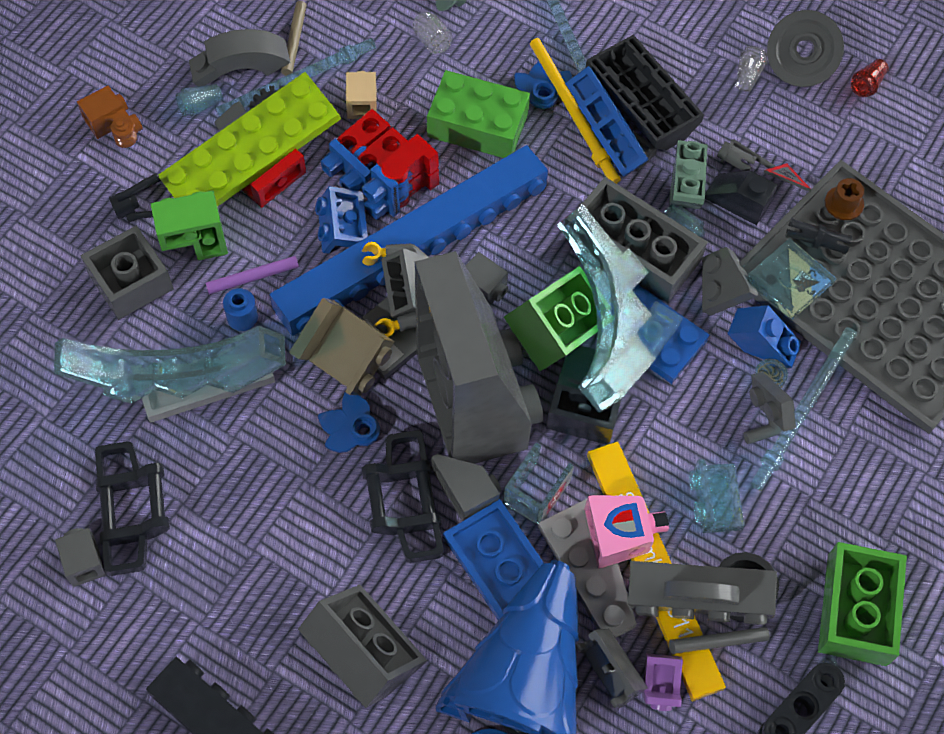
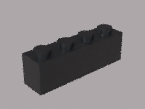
M176 656L146 688L149 695L192 734H274L268 728L261 732L253 724L257 719L242 705L235 709L227 701L230 695L216 682L209 686L201 678L204 672L190 659L183 663Z

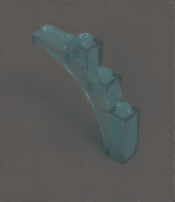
M582 204L558 223L557 226L578 256L594 297L598 327L596 351L589 372L578 388L597 411L601 412L621 400L656 360L636 335L637 331L648 321L652 314L632 291L649 272L629 248L623 253Z
M261 326L254 327L240 335L218 342L168 350L114 349L62 338L55 342L54 374L103 388L104 396L130 404L155 390L179 398H184L206 385L234 393L286 365L284 335Z

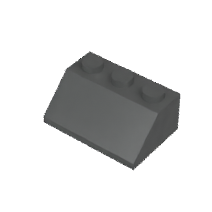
M360 584L320 600L298 628L310 646L320 654L330 669L338 675L350 689L353 696L365 708L386 698L427 661Z

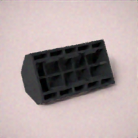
M634 34L587 59L586 67L590 66L607 93L654 148L662 150L672 148L677 145L678 140H686L702 122L704 114Z

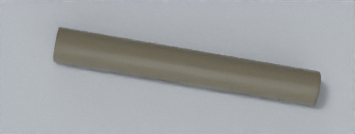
M297 1L295 4L287 41L291 63L281 69V73L285 76L293 74L307 4L303 1Z

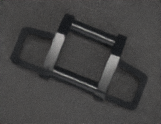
M420 430L390 434L385 439L386 464L372 463L366 464L361 468L363 479L367 480L373 519L370 520L371 532L397 535L404 558L408 563L439 559L443 557V544L439 528L442 523L440 514L436 513L430 481L432 467L431 462L427 460L423 433ZM416 442L418 444L421 461L392 465V447L395 444ZM417 478L423 514L403 518L386 516L381 482L388 483ZM433 529L435 549L422 552H411L409 550L404 534Z
M129 441L97 446L95 448L97 470L95 484L96 491L100 492L103 531L99 535L100 544L103 545L104 570L109 576L143 571L146 568L148 540L170 530L169 518L165 516L162 478L165 475L164 465L161 463H151L140 468L136 450ZM121 453L129 454L133 468L132 472L105 476L104 458L106 456ZM149 486L151 518L142 524L116 528L113 492ZM139 542L138 558L135 562L112 565L111 546Z

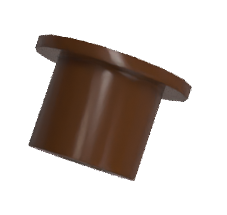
M852 178L841 180L837 187L827 192L824 200L827 211L840 220L857 218L864 209L863 185L858 180Z

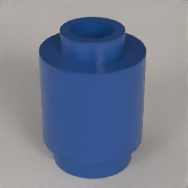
M237 288L225 295L223 308L230 327L238 331L250 330L258 320V311L253 294L246 289Z

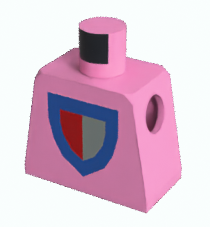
M592 495L587 498L584 510L598 569L648 553L654 542L653 534L669 530L666 512L648 514L644 498L641 496Z

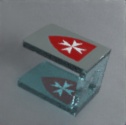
M535 443L506 485L503 499L505 505L536 524L545 520L570 483L574 465L571 463L567 465L542 504L519 491L539 460L541 445Z

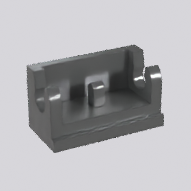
M609 628L594 630L588 635L589 640L576 645L577 651L585 655L612 697L610 702L614 708L623 707L648 689Z

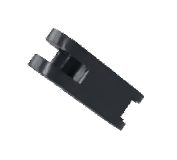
M831 663L816 665L761 725L757 734H775V732L779 734H805L843 691L845 678L841 670ZM795 702L802 703L807 708L808 717L798 715L794 710L793 704Z

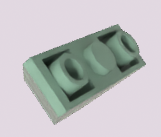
M678 140L670 186L669 205L700 209L704 205L708 144Z

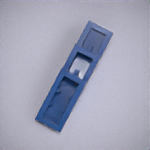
M590 66L565 83L579 104L578 106L592 126L591 129L623 177L649 160Z

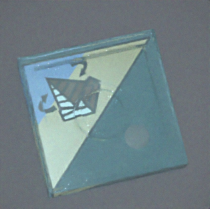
M789 238L748 273L746 279L793 320L834 284L836 277Z

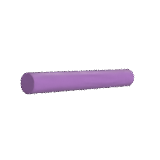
M292 256L212 280L205 284L210 295L298 268L299 265L296 256Z

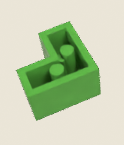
M214 191L195 192L192 195L179 198H165L159 202L151 203L156 234L162 251L193 245L197 260L228 254Z

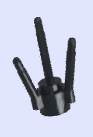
M154 173L122 192L109 196L118 219L126 217L128 223L137 219L153 217L152 210L135 211V209L140 208L135 195L161 181L158 173Z

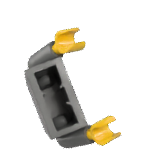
M368 242L363 247L362 252L369 251L375 256L364 257L362 263L367 266H373L379 258H382L391 317H397L395 321L382 318L373 327L385 325L388 330L387 334H385L387 337H390L398 329L403 332L416 328L415 261L430 257L411 243L387 244L386 248H381L376 242Z

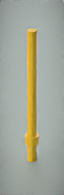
M539 38L533 39L530 42V46L592 152L591 158L596 167L601 168L605 176L617 184L621 178L611 162L612 159L591 129Z

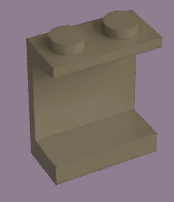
M322 298L289 353L299 360H309L345 385L347 387L345 392L349 395L361 396L362 393H366L372 387L375 381L374 374L379 366H383L389 360L392 354L390 348L395 341L335 300Z

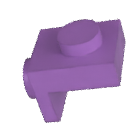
M646 653L644 682L648 689L642 693L646 704H651L650 707L652 709L671 711L672 706L681 707L682 657Z

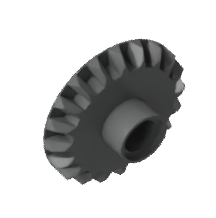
M800 10L785 16L773 28L767 43V57L774 73L784 82L798 87L814 86L827 80L839 67L844 53L843 36L837 24L829 16L814 10ZM808 41L812 45L813 50L809 57H801L798 54L797 45L799 42Z

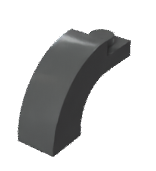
M256 29L233 30L215 35L204 41L205 51L189 60L193 83L199 88L233 70L254 69L269 76L291 63L285 39L274 33Z

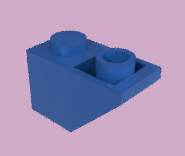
M769 305L737 308L728 331L730 338L745 353L785 368L793 367L801 345V341Z

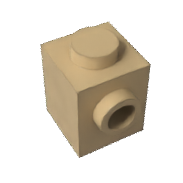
M346 72L347 119H360L371 109L377 112L376 72Z

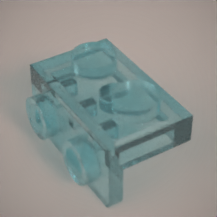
M698 459L694 470H691L689 473L691 490H696L698 502L694 503V515L696 522H701L702 533L742 531L745 524L735 464L706 465L705 459Z

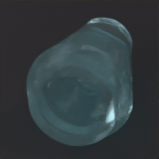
M217 84L182 88L181 92L176 93V102L183 116L190 115L193 117L217 102L222 101V93Z

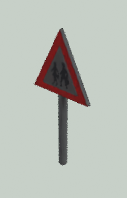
M735 139L730 141V143L732 141L735 142L734 146L752 156H756V161L768 168L764 170V173L811 192L812 189L787 163L775 166Z

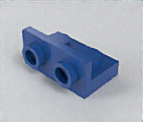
M329 186L324 194L317 199L315 205V212L319 215L320 224L318 240L321 241L322 252L328 254L334 246L351 247L368 237L363 192Z

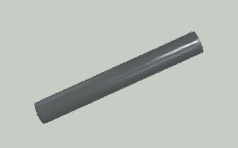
M767 627L672 639L669 641V649L672 654L764 642L769 640L770 634Z

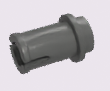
M725 141L717 154V157L721 159L720 162L724 163L726 161L742 171H750L752 167L741 160L743 159L754 165L757 157L734 146L735 142L729 143Z

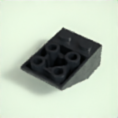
M581 345L567 354L548 413L546 429L609 445L632 359Z

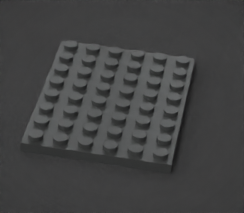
M840 160L812 188L811 192H808L739 261V265L745 269L748 275L746 279L750 286L756 288L758 292V297L754 298L763 306L769 305L783 322L917 426L930 434L944 418V234L847 163ZM846 178L858 180L864 187V209L857 218L852 220H840L832 216L827 211L824 201L827 192L837 187L838 183ZM794 218L795 220L818 226L820 223L825 225L826 229L852 235L851 244L837 241L838 244L849 247L847 254L844 255L823 247L818 249L812 248L810 243L785 237L787 229L800 232V229L788 226L790 219ZM787 245L831 282L825 290L793 318H791ZM768 276L775 277L776 284L768 285L766 278Z

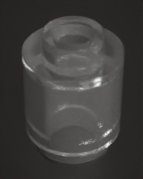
M426 11L415 18L413 22L414 33L430 53H442L450 47L453 35L436 14Z

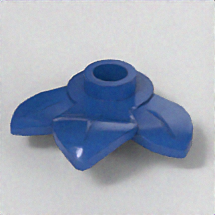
M539 61L532 67L529 74L515 73L514 83L516 88L530 93L529 101L533 106L547 109L555 105L559 95ZM570 71L559 72L565 83L572 78Z
M345 392L342 400V410H331L318 414V420L322 429L330 435L326 440L325 447L331 451L342 453L350 451L357 445L368 446L376 442L380 436L379 422L370 415L369 403L359 395H349ZM361 428H368L370 430L366 435L358 433Z

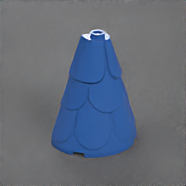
M551 560L550 563H543L504 608L503 616L479 642L472 656L441 692V697L435 708L436 712L469 723L472 715L528 734H577L576 688L578 687L576 642L579 641L576 579L575 575L570 571L569 565L558 560Z

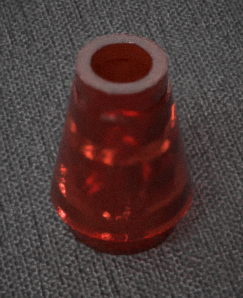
M876 59L854 73L851 81L852 91L860 97L874 95L888 72V64L882 59Z

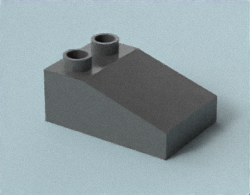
M456 251L415 261L417 359L448 456L476 464L527 450L531 425L543 422V411L535 386L529 384L519 387L512 367L523 364L519 339L512 332L511 328L499 331L491 306Z

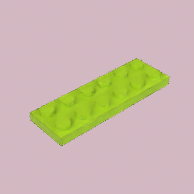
M304 72L161 172L159 178L174 198L192 195L195 192L214 191L218 207L263 175L294 149H300L341 120V117L309 75Z

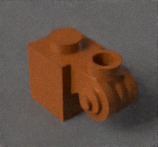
M109 85L76 101L83 120L97 139L112 132L115 143L119 147L128 148L136 143L137 133L143 130L141 122L135 114L128 115L126 112L128 106L120 93L115 95Z

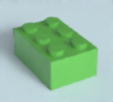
M445 70L427 115V137L505 158L515 152L528 116L530 93Z
M578 266L505 315L504 319L539 371H542L569 354L612 322L615 317L582 268Z
M842 542L836 543L827 557L818 653L886 667L899 656L907 555Z

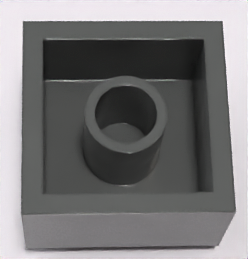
M137 225L80 255L88 275L118 320L174 290L168 270Z

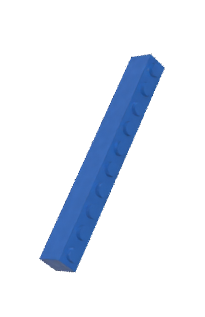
M528 145L522 147L269 294L273 311L291 336L302 332L322 298L335 300L342 306H345L353 300H361L375 287L386 285L382 258H379L373 266H367L362 263L364 257L375 256L369 251L362 252L363 247L368 242H376L381 248H386L387 244L411 243L416 245L427 256L439 254L445 249L446 245L455 240L466 238L472 230L480 225L491 223L497 215L506 210L515 209L521 201L529 196L540 194L547 185L548 169Z

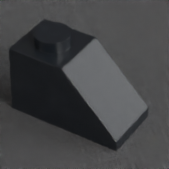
M751 170L719 173L705 193V199L757 226L769 207L778 184Z

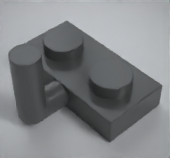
M763 371L751 375L752 388L749 391L751 401L755 407H759L766 414L769 424L744 432L745 442L751 444L779 435L782 431L785 432L796 428L793 399Z

